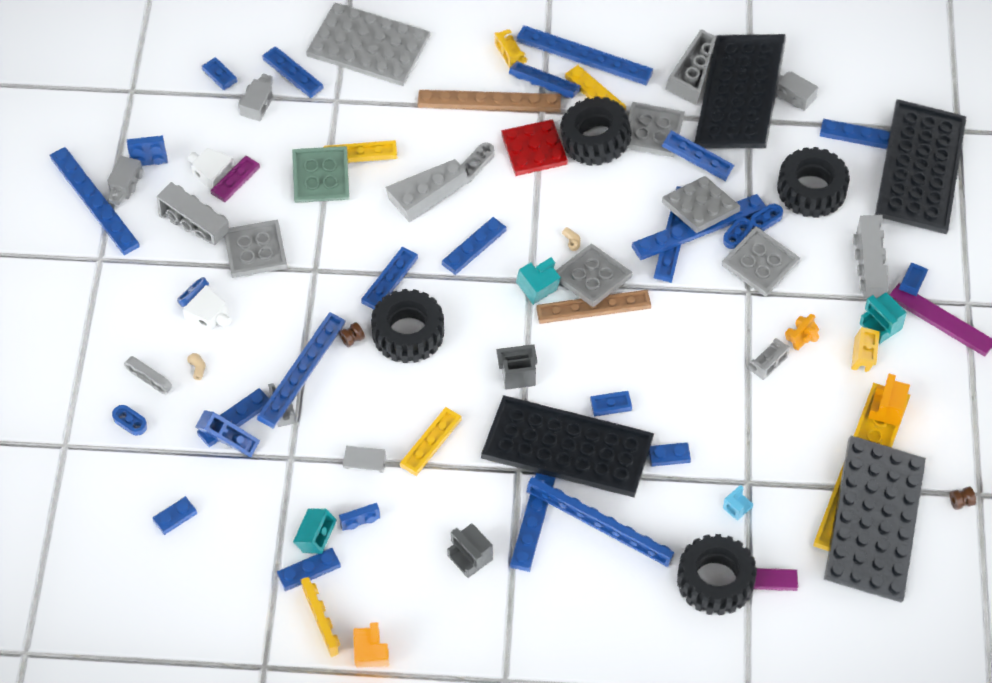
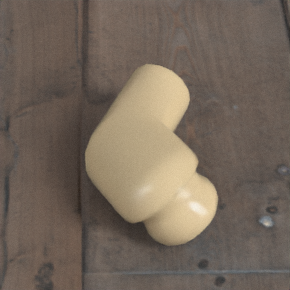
M566 227L562 235L569 239V249L576 251L580 248L581 238L577 233Z
M192 353L187 357V361L195 367L193 378L195 380H202L206 364L199 354Z

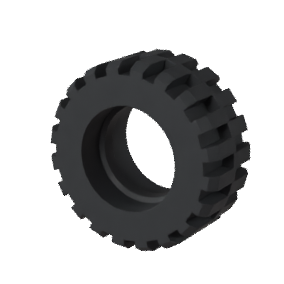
M594 96L592 99L589 97L584 98V101L581 102L579 100L575 103V106L568 108L567 113H564L560 122V132L566 153L578 163H586L588 166L593 164L600 166L602 163L607 162L608 164L612 162L614 158L618 159L621 153L627 150V146L631 142V128L625 108L617 101H611L607 97L600 98L599 96ZM593 127H608L605 132L599 135H583L585 131Z
M805 147L801 151L798 149L793 154H789L781 164L777 183L779 198L783 203L785 202V206L788 209H793V212L796 214H803L804 217L813 216V218H819V215L827 216L830 212L834 213L837 211L838 207H841L846 199L850 181L849 170L845 162L841 158L838 159V155L834 152L830 153L828 149L824 148L821 150L819 147H813V149ZM814 176L824 180L828 186L810 188L803 185L798 179Z
M402 289L400 292L397 290L393 291L390 296L388 294L382 298V302L378 301L375 309L372 311L371 328L373 342L376 344L378 351H382V355L386 358L391 357L392 361L398 362L400 360L402 363L413 361V363L419 362V359L423 358L425 360L430 357V353L433 355L443 342L445 331L442 308L437 304V300L434 297L429 298V294L425 292L419 293V290L413 289V291H408V289ZM405 318L417 319L425 325L421 330L412 334H402L391 328L395 322Z
M708 534L703 535V539L696 538L693 540L692 545L688 544L680 557L677 572V585L680 588V594L682 597H686V602L690 606L695 605V610L699 612L702 610L707 611L706 614L708 615L718 613V616L725 615L726 611L730 614L736 612V608L741 609L752 596L757 575L756 561L751 556L749 548H743V543L739 540L734 541L731 536L721 537V534H715V536L711 537ZM718 563L728 567L734 573L736 579L730 584L715 586L705 582L699 576L698 570L704 565Z

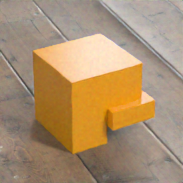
M888 373L885 387L880 385L876 387L868 418L899 426L910 384L895 381L896 375Z
M370 622V628H353L356 668L389 666L388 643L380 644L378 622Z

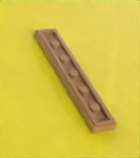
M648 290L611 294L594 307L582 299L536 305L539 324L651 309Z

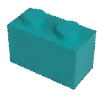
M308 508L293 543L303 553L322 554L337 519L327 509Z

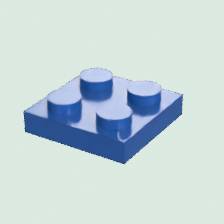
M163 135L126 139L129 157L140 160L142 166L168 163Z

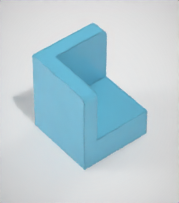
M742 485L738 486L724 499L723 509L737 521L753 508V503L743 495L744 487Z

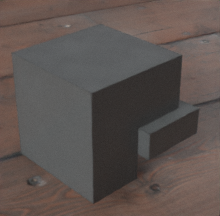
M535 344L496 349L499 369H502L505 390L536 386L535 365H537L538 360Z
M473 523L461 531L457 527L451 531V542L453 545L447 548V556L467 578L493 560V544Z

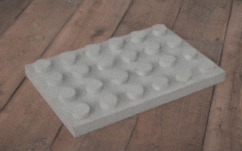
M334 2L309 45L306 56L404 86L425 48L431 32Z

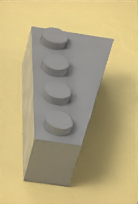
M700 29L670 74L666 90L697 105L716 40L715 35Z
M453 159L385 188L388 199L410 223L467 184L468 177L466 170L456 159Z
M170 182L157 195L159 217L163 219L165 217L170 218V222L174 225L180 223L184 230L188 232L195 231L197 237L215 246L229 232V221L224 215H219L211 206L200 202L195 195L187 193L182 186Z
M860 215L856 234H853V245H856L857 248L855 249V260L859 262V265H857V275L861 276L859 290L863 291L864 299L872 295L878 298L882 294L888 293L889 290L887 265H883L886 262V249L883 248L884 230H880L883 222L882 215Z

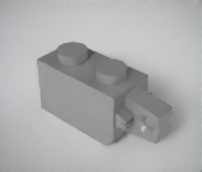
M791 71L786 72L784 76L780 74L776 95L805 111L817 98L819 87Z
M263 73L258 80L253 79L252 83L247 86L244 97L240 98L238 103L241 116L261 122L273 100V76Z
M120 155L107 180L110 190L108 197L110 204L119 206L124 198L129 200L131 194L135 192L137 182L144 174L140 160Z

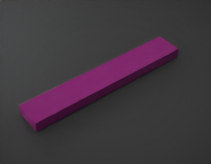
M900 283L889 294L902 308L982 356L986 357L991 351V337L919 294L914 296L899 290Z

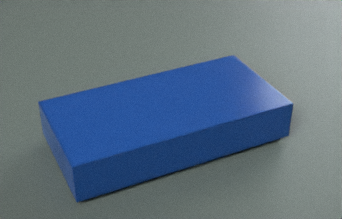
M911 262L899 290L917 296L929 269Z

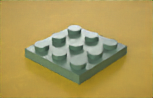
M347 146L292 149L295 203L350 200Z

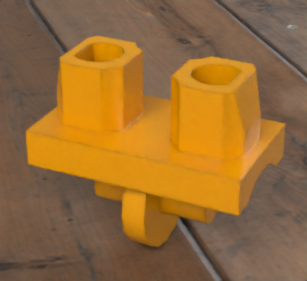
M810 313L808 317L799 316L795 322L797 329L788 328L785 332L786 340L792 342L795 350L799 351L805 343L809 341L816 342L819 339V334L817 333L819 328L815 323V315Z

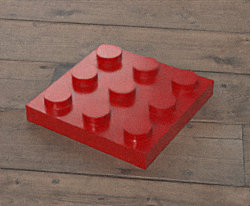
M553 119L501 130V136L515 176L568 165V159Z

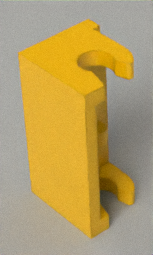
M510 29L495 32V46L510 68L517 61L523 64L526 63L527 58L525 57V52L521 51L515 42L513 35L506 36L512 33Z
M864 327L860 328L854 337L852 370L859 369V366H865V372H868L873 365L877 364L880 331Z

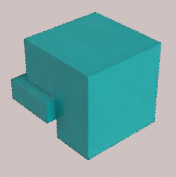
M552 257L537 265L536 268L530 262L518 271L516 283L533 305L558 289L561 277L554 269L556 262Z
M887 292L878 298L874 295L867 298L865 305L867 312L861 315L859 324L864 328L880 331L879 344L903 329L907 312Z

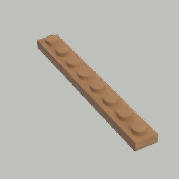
M419 89L418 108L560 112L561 94Z

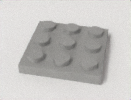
M632 101L628 115L632 136L627 149L674 157L675 154L663 148L662 144L671 130L680 135L685 111Z
M706 176L662 197V203L696 233L740 212L741 207Z
M278 219L231 227L224 236L232 278L287 269Z
M756 226L725 257L721 265L766 297L800 262L801 258Z
M592 243L556 270L561 277L560 284L592 307L596 306L632 278V271Z

